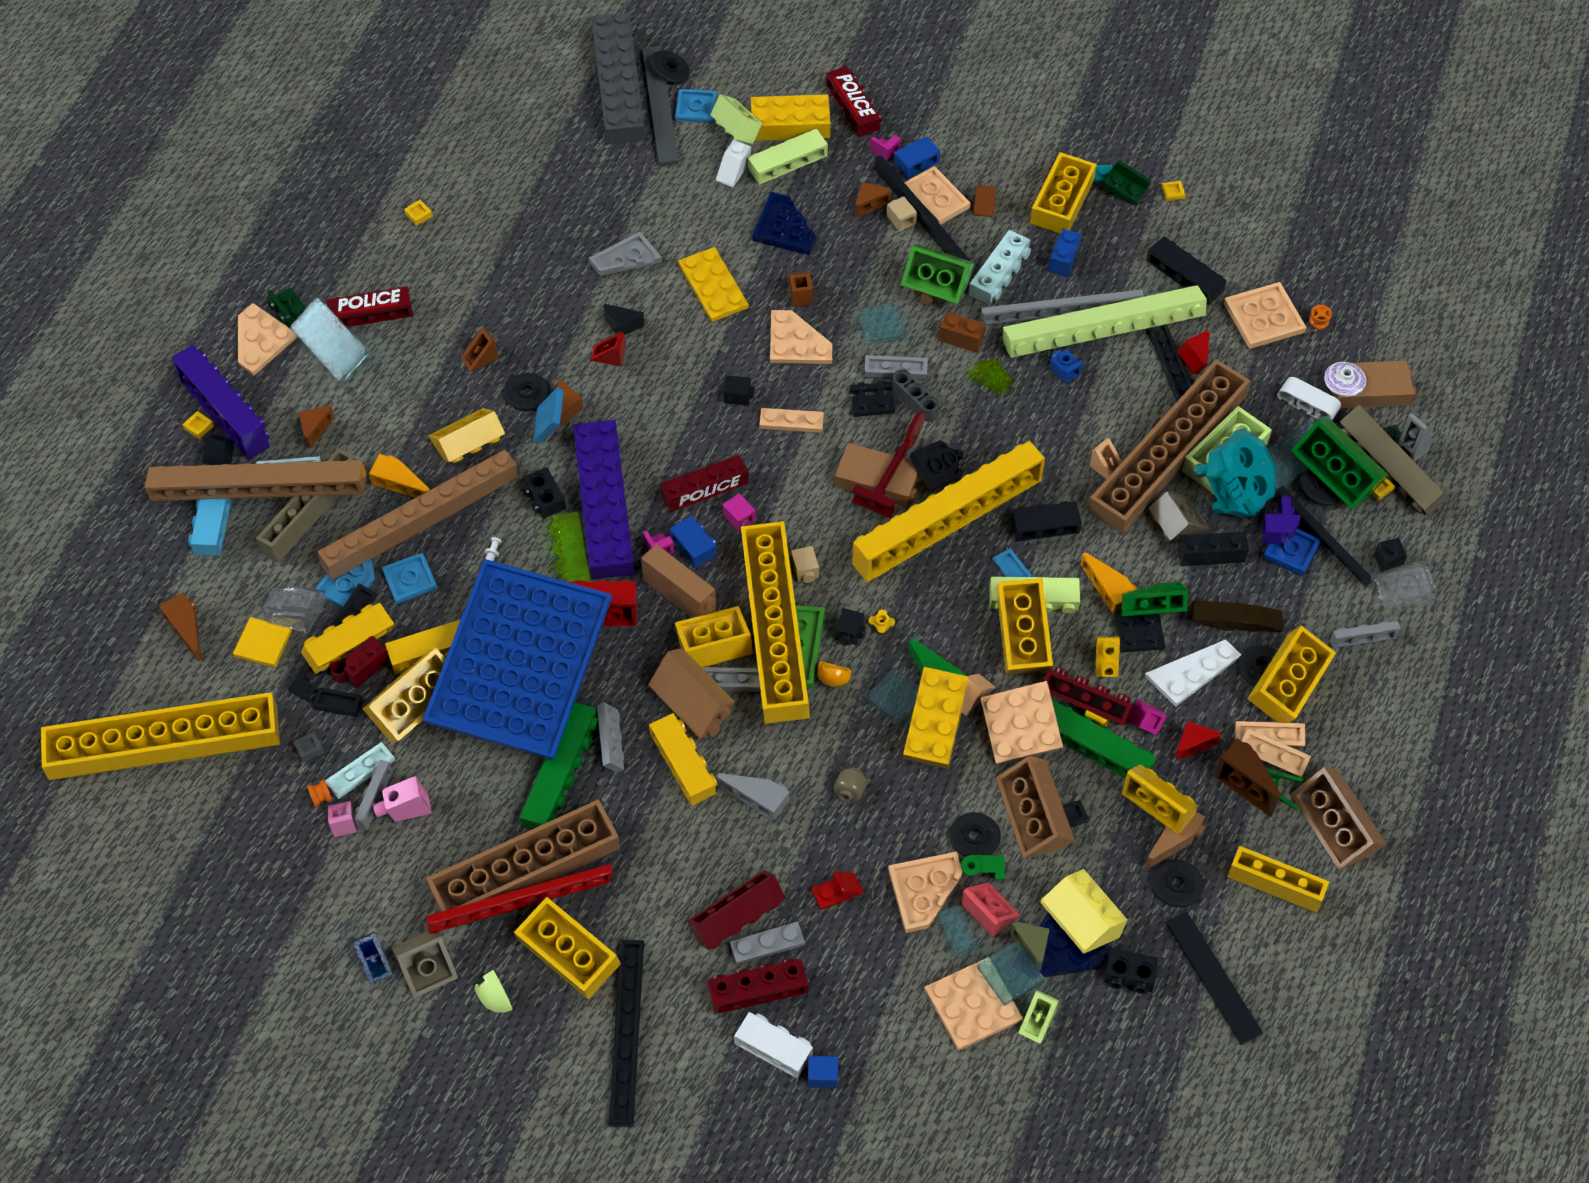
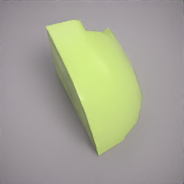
M494 970L483 976L485 981L481 985H475L474 990L487 1009L502 1013L513 1010Z

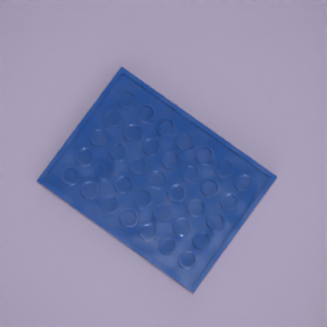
M484 559L422 719L423 723L554 761L612 601V594Z

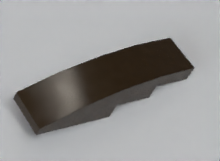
M1193 601L1191 603L1193 623L1225 631H1233L1237 628L1249 632H1257L1259 629L1280 633L1284 630L1281 610L1231 602Z

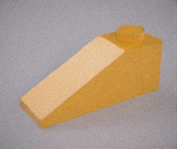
M379 454L369 472L372 485L416 498L430 490L400 460L390 455Z
M1083 553L1080 565L1112 614L1115 611H1122V594L1137 590V587L1131 584L1126 576L1090 554Z

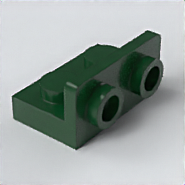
M1118 160L1110 170L1102 187L1127 203L1136 206L1146 188L1150 185L1151 180Z
M292 288L277 295L272 290L267 291L269 296L267 300L268 305L272 311L277 310V316L282 324L286 323L289 328H292L312 318L310 312Z

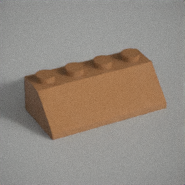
M1029 755L996 777L1023 859L1061 850L1075 841L1046 760Z
M1323 767L1290 794L1339 870L1372 856L1387 844L1337 768Z

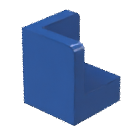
M810 1056L808 1059V1087L837 1088L838 1057Z

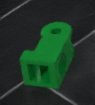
M969 855L962 861V870L969 876H974L978 873H995V879L1005 880V856Z

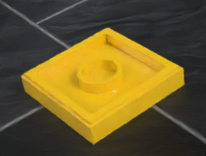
M250 617L233 652V656L276 668L292 633V628Z

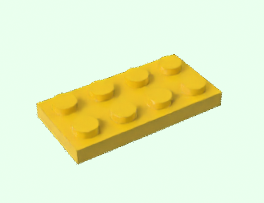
M715 247L678 260L681 270L711 322L749 308L748 302Z

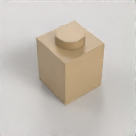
M905 197L893 200L887 204V217L899 232L916 224L917 212Z
M813 546L791 550V562L797 582L810 583L819 578V566Z

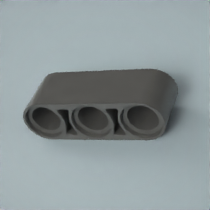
M903 369L897 370L893 374V392L915 413L925 412L924 421L932 422L936 420L939 410L937 398L910 372Z

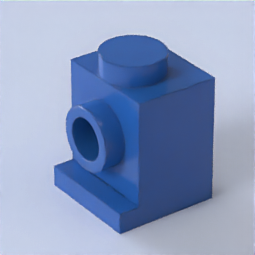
M1067 349L1063 352L1058 350L1051 356L1050 369L1065 384L1082 373L1083 362L1081 360L1078 361Z

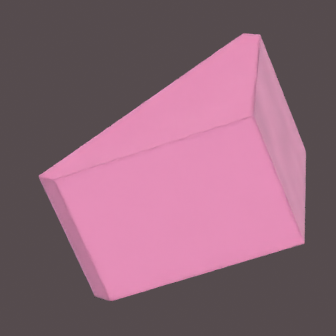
M351 801L328 806V822L333 837L357 832Z

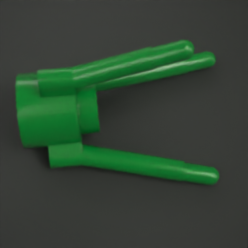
M1265 767L1276 787H1278L1281 778L1298 782H1306L1308 780L1305 777L1281 773ZM1280 796V801L1296 811L1300 810L1298 806L1284 796Z

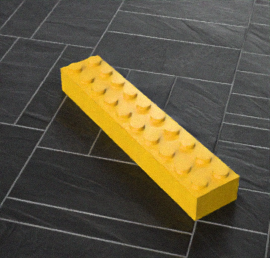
M1030 441L1023 445H1017L1009 453L1001 454L995 461L982 465L979 470L965 475L957 483L949 484L943 491L930 495L924 502L911 506L905 513L895 515L884 525H878L872 532L865 536H859L853 542L852 565L866 582L873 580L1041 482L1045 457Z
M784 521L741 526L764 722L768 724L810 718L809 702Z
M272 692L41 727L42 769L48 780L280 745L277 704Z

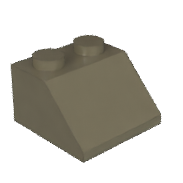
M1166 491L1149 507L1153 514L1152 519L1164 530L1163 535L1170 542L1179 543L1181 535L1202 534L1211 530L1189 497Z
M427 931L392 947L413 998L458 979L439 932L429 934Z

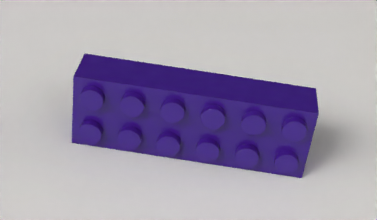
M191 345L171 357L180 382L229 438L235 439L234 444L248 460L270 447L268 442L270 437L264 429L266 427L264 420L260 416H255L251 405L248 402L244 403L242 401V396L238 390H233L228 379L225 376L221 377L219 375V370L215 364L208 362V358L202 350L198 351L194 345Z

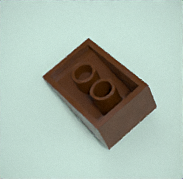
M1237 738L1221 756L1214 777L1265 814L1272 817L1281 794L1257 752L1253 750L1251 745Z

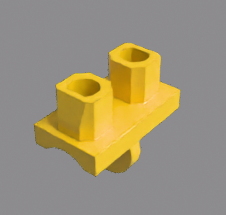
M1097 636L1096 677H1118L1120 637Z

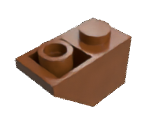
M806 270L786 273L792 307L813 305V287L810 273Z

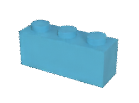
M198 499L196 501L197 515L193 516V533L189 535L188 539L189 547H192L194 555L220 556L231 499Z

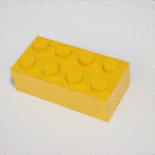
M828 94L751 97V113L762 122L754 141L789 140L814 129H817L823 138H830Z
M1059 152L1032 207L1030 224L1060 234L1062 229L1070 230L1094 182L1097 164Z
M1043 578L998 582L996 594L1006 675L1041 672L1052 669L1053 660Z
M1302 625L1287 635L1247 699L1277 723H1290L1298 716L1336 652Z
M437 648L429 650L363 708L365 713L392 743L401 740L424 717L446 660Z
M928 667L923 668L903 753L904 759L949 769L969 683L968 676Z
M548 897L539 904L514 932L519 942L588 1000L621 964L614 952Z

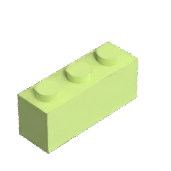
M722 94L719 95L710 114L716 120V124L724 127L726 133L733 135L735 141L743 144L745 142L753 144L762 125V122L739 101Z

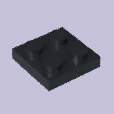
M1122 611L1114 612L1117 636L1120 637L1121 653L1165 650L1159 613L1122 616Z

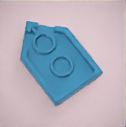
M371 558L334 580H331L328 574H326L313 590L314 593L343 608L359 583L369 588L375 580Z

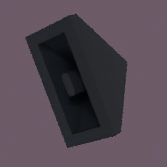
M604 304V317L615 334L623 332L626 335L644 327V312Z

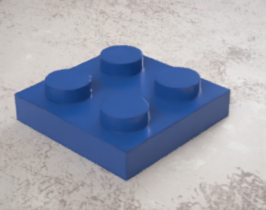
M1297 529L1290 541L1283 544H1269L1263 559L1303 576L1321 539Z

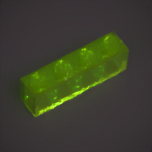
M578 511L552 515L554 524H550L551 537H556L557 541L553 542L554 555H559L560 559L556 560L557 573H562L563 577L559 580H584L590 582Z

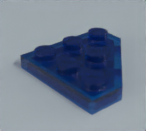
M770 192L753 232L752 241L810 255L816 240L815 233L809 229L805 218L799 210L797 211L790 196Z
M1048 912L1039 927L1050 929L1041 970L1036 971L1023 951L1014 960L1012 967L1032 980L1099 969L1112 947L1105 944L1083 954Z

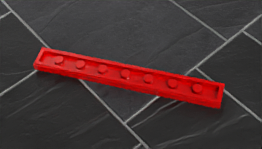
M610 864L428 915L426 924L428 933H436L541 903L546 897L551 900L604 885L611 881L612 868Z

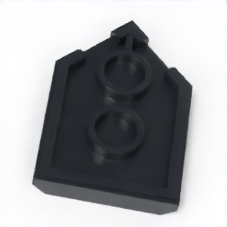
M939 440L910 453V460L926 488L932 491L961 477L962 469L959 468V461L963 460L964 452L959 449L954 450L948 447L947 443Z

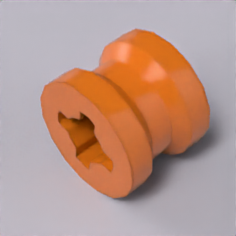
M1325 305L1314 306L1309 317V324L1319 330L1327 328L1332 315L1330 308Z
M324 779L317 785L310 784L307 786L314 807L319 806L321 802L332 801Z

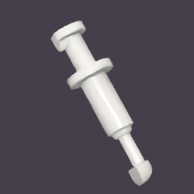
M496 537L491 538V547L485 549V559L494 561L495 557H499V552L496 550L502 541Z

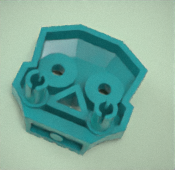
M1246 429L1236 430L1225 444L1218 445L1209 453L1208 463L1197 464L1194 467V473L1201 472L1196 474V477H1207L1218 500L1212 505V510L1219 509V511L1214 512L1216 515L1225 513L1239 518L1252 517L1263 509L1265 501L1276 495V466L1264 441Z

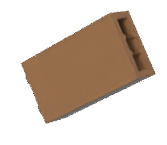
M1407 361L1360 362L1353 364L1360 367L1365 373L1366 386L1363 391L1350 397L1339 396L1333 393V397L1340 401L1341 408H1356L1358 405L1361 407L1411 405L1412 399L1416 397V387L1412 386V370L1408 369Z
M848 443L835 474L834 487L852 491L857 484L872 491L878 485L894 455ZM905 458L902 460L884 495L895 500V504L905 507L909 506L910 501H915L917 495L916 484L920 485L922 482L911 460Z
M657 544L641 558L643 580L690 617L694 618L716 612L715 588Z
M683 648L667 652L648 684L700 739L713 737L720 731V725L730 715V709L735 703Z

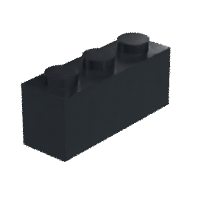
M1064 501L1051 505L1042 504L1029 508L1020 507L1012 511L1011 522L1016 542L1077 534L1081 530L1082 521L1076 501Z
M1246 532L1181 535L1177 550L1180 566L1245 563L1249 547Z

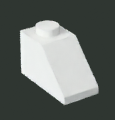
M735 140L732 141L724 153L716 177L717 182L732 188L735 186L748 167L751 146Z

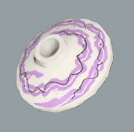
M1337 362L1329 366L1325 371L1324 381L1331 392L1339 396H1355L1361 393L1366 386L1365 373L1353 363Z

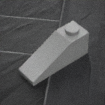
M1411 413L1408 416L1398 445L1415 462L1429 452L1433 440L1428 427Z
M719 773L717 776L718 787L773 822L790 801V792L781 783L776 784L768 779Z

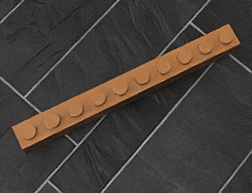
M506 450L497 453L317 551L320 565L329 578L334 580L350 569L352 570L361 565L362 562L365 563L368 561L367 559L376 557L518 477L516 463Z
M362 460L149 467L145 490L151 501L364 494L367 473Z

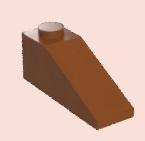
M180 593L159 606L165 620L199 662L202 660L198 617L195 612L198 608L191 598L187 599L183 593Z

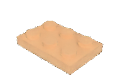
M935 166L904 182L940 225L970 208L971 203Z

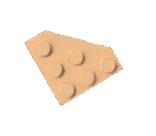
M252 303L238 315L239 366L254 376L298 337L297 333Z
M771 310L770 363L832 364V343L792 310Z
M957 852L888 866L905 933L928 929L958 884L963 872Z

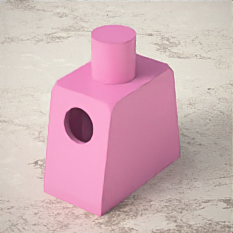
M416 776L383 789L384 801L373 804L377 817L389 814L395 822L432 814L428 793Z

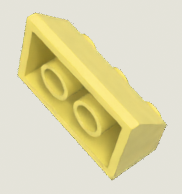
M1084 869L1066 876L1040 902L1083 954L1120 938L1128 920Z

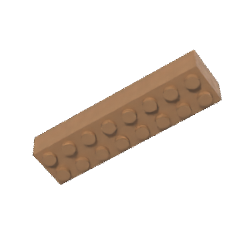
M598 799L431 875L426 880L439 911L442 912L557 879L619 850V836Z

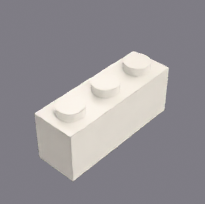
M749 1012L734 1035V1043L737 1046L797 1079L806 1067L809 1057L813 1055V1047L809 1041L802 1037L796 1038L790 1035V1032L782 1026L778 1025L776 1027L770 1024L760 1014L754 1015Z

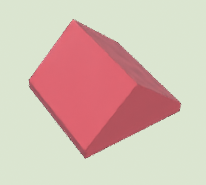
M989 882L968 887L963 891L962 905L993 938L1021 916Z

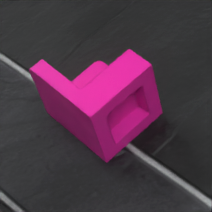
M894 135L886 141L883 138L878 140L872 137L870 139V151L878 156L881 155L886 161H889L895 152L900 149L901 138Z
M741 494L736 495L723 504V516L738 532L741 531V526H749L756 521V510Z
M647 531L643 532V542L648 551L657 544L670 555L674 553V542L670 536L665 537L663 533L650 537Z
M1137 698L1129 720L1138 727L1157 735L1167 715L1155 706Z

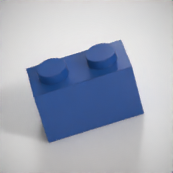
M927 136L914 141L904 148L898 149L894 154V165L907 179L940 162V150Z
M1062 229L1050 259V273L1068 278L1080 249L1082 234Z
M692 516L670 528L672 541L694 568L716 556V541L712 536L709 537L705 533L703 525L699 521L696 522Z

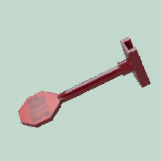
M917 412L914 416L904 443L898 448L878 485L871 491L856 484L852 490V493L855 494L852 503L891 519L894 514L895 500L884 496L885 490L904 459L907 449L912 448L918 439L924 423L925 412Z

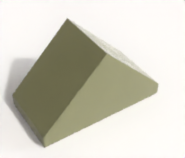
M1016 921L1012 923L1010 934L1036 971H1039L1042 968L1050 929Z

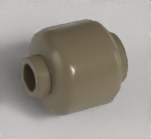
M857 768L844 769L837 778L834 792L843 802H857L865 791L867 779L863 772Z

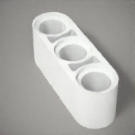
M1289 377L1277 393L1279 400L1283 399L1289 402V405L1299 410L1301 408L1307 411V414L1317 419L1327 416L1330 420H1333L1341 408V403L1338 399L1295 377Z

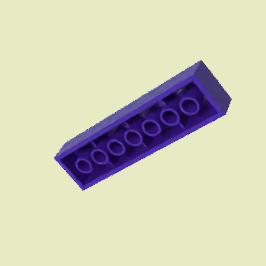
M616 420L573 424L591 580L635 575Z

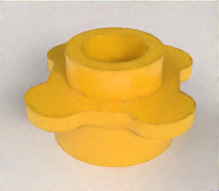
M879 610L877 615L869 618V624L873 625L878 633H885V631L895 625V620L887 615L886 610Z

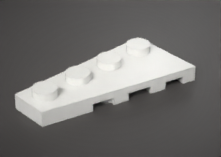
M1223 640L1145 673V677L1176 707L1237 661L1241 654L1227 640Z

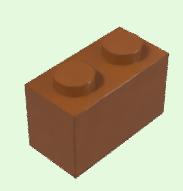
M947 312L940 326L939 341L978 353L985 336L986 324Z

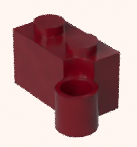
M371 636L345 657L346 662L343 660L334 661L330 666V671L334 681L337 683L348 681L357 689L390 661L388 651L375 637ZM338 670H344L342 673H336Z

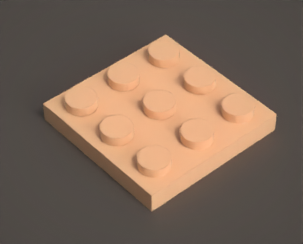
M1280 282L1224 298L1223 303L1249 349L1306 332L1307 327Z
M1047 681L981 697L996 764L1064 748Z
M989 957L924 988L958 1051L1023 1021L1022 1015Z

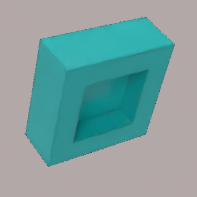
M1097 165L1094 179L1095 185L1104 183L1112 169V165Z

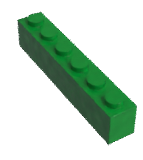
M1052 698L1064 745L1125 779L1127 772L1138 765L1153 770L1157 757L1150 751L1133 745L1130 740L1115 735L1110 729L1095 724L1090 718L1075 713L1070 707L1061 705Z
M575 702L555 760L545 758L519 817L521 827L532 830L558 818L556 813L559 808L562 809L565 805L567 788L571 789L574 784L575 776L573 774L575 769L579 770L583 762L582 753L590 747L591 732L596 731L599 726L596 708Z

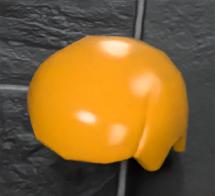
M819 661L817 675L823 684L830 687H841L849 682L851 669Z

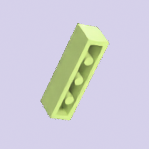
M814 129L748 157V170L760 185L827 157L828 144L818 130Z
M991 577L989 585L990 609H995V611L999 612L996 594L998 582L1043 578L1047 613L1052 612V610L1072 613L1078 610L1080 604L1079 578Z

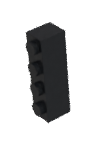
M1165 236L1148 249L1146 259L1148 263L1183 288L1198 285L1207 299V305H1210L1224 292L1226 279Z

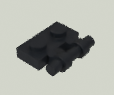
M883 380L870 384L858 382L857 385L849 386L850 393L859 394V396H851L853 417L895 414L893 393L884 394L885 390H892L891 382H883ZM877 391V394L875 395L865 394V392Z

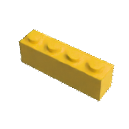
M380 602L374 606L369 604L361 610L360 614L356 616L353 614L349 615L337 627L332 625L325 629L321 636L317 638L312 636L304 642L301 653L314 673L317 674L330 667L334 661L344 659L369 637L373 636L379 639L392 630L394 623Z
M460 620L385 643L395 675H402L423 655L434 648H437L446 659Z
M674 713L649 724L652 739L690 805L692 806L715 795L716 786L718 785L713 773L709 774L706 770V761L702 755L698 756L695 751L697 748L692 737L688 738L685 734L686 728L681 719L677 720Z
M1239 846L1227 876L1315 913L1320 908L1330 882L1242 846Z

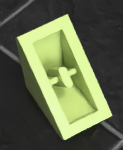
M1036 990L1019 1034L1041 1044L1055 1016L1059 1000Z

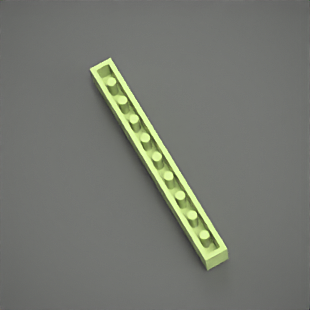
M1197 285L1003 327V343L1011 358L1206 316L1207 299Z

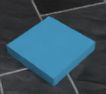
M679 89L675 121L714 123V118L710 114L717 100V91Z
M556 388L538 406L533 442H543L560 425L564 390Z
M423 552L381 567L396 604L438 589Z

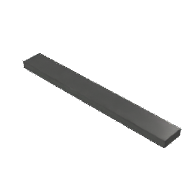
M661 46L643 47L642 53L659 166L678 164V155L667 82L660 78L651 66V56L662 49Z

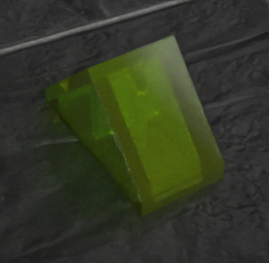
M998 359L978 361L967 374V377L999 395H1002L1013 382Z

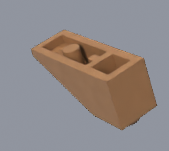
M1196 812L1195 816L1179 835L1166 827L1149 854L1145 866L1151 868L1192 844L1195 837L1200 839L1206 828L1203 825L1205 816Z

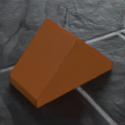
M862 183L855 203V216L859 217L889 204L892 196L891 189Z
M977 184L973 215L993 217L997 186Z
M482 327L460 357L470 372L498 358L496 341L484 327Z
M558 380L557 388L564 390L560 425H563L583 409L582 397L565 382Z
M324 406L299 412L307 447L312 448L333 421L332 407Z

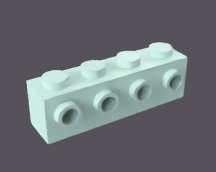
M1008 230L971 281L969 296L988 305L993 300L997 301L1003 286L1007 287L1009 285L1013 272L1017 273L1021 267V261L1029 257L1031 252L1029 248L1030 239Z

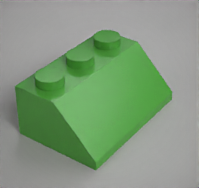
M919 244L913 245L901 285L959 304L970 281L975 263Z

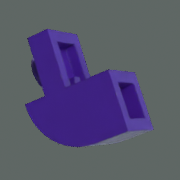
M1281 497L1278 514L1265 513L1262 523L1263 544H1283L1294 537L1300 521V515H1294L1295 507L1291 505V497Z

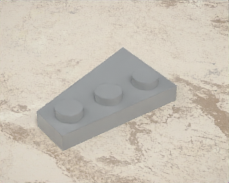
M638 232L589 257V263L600 276L662 263V257L643 234Z

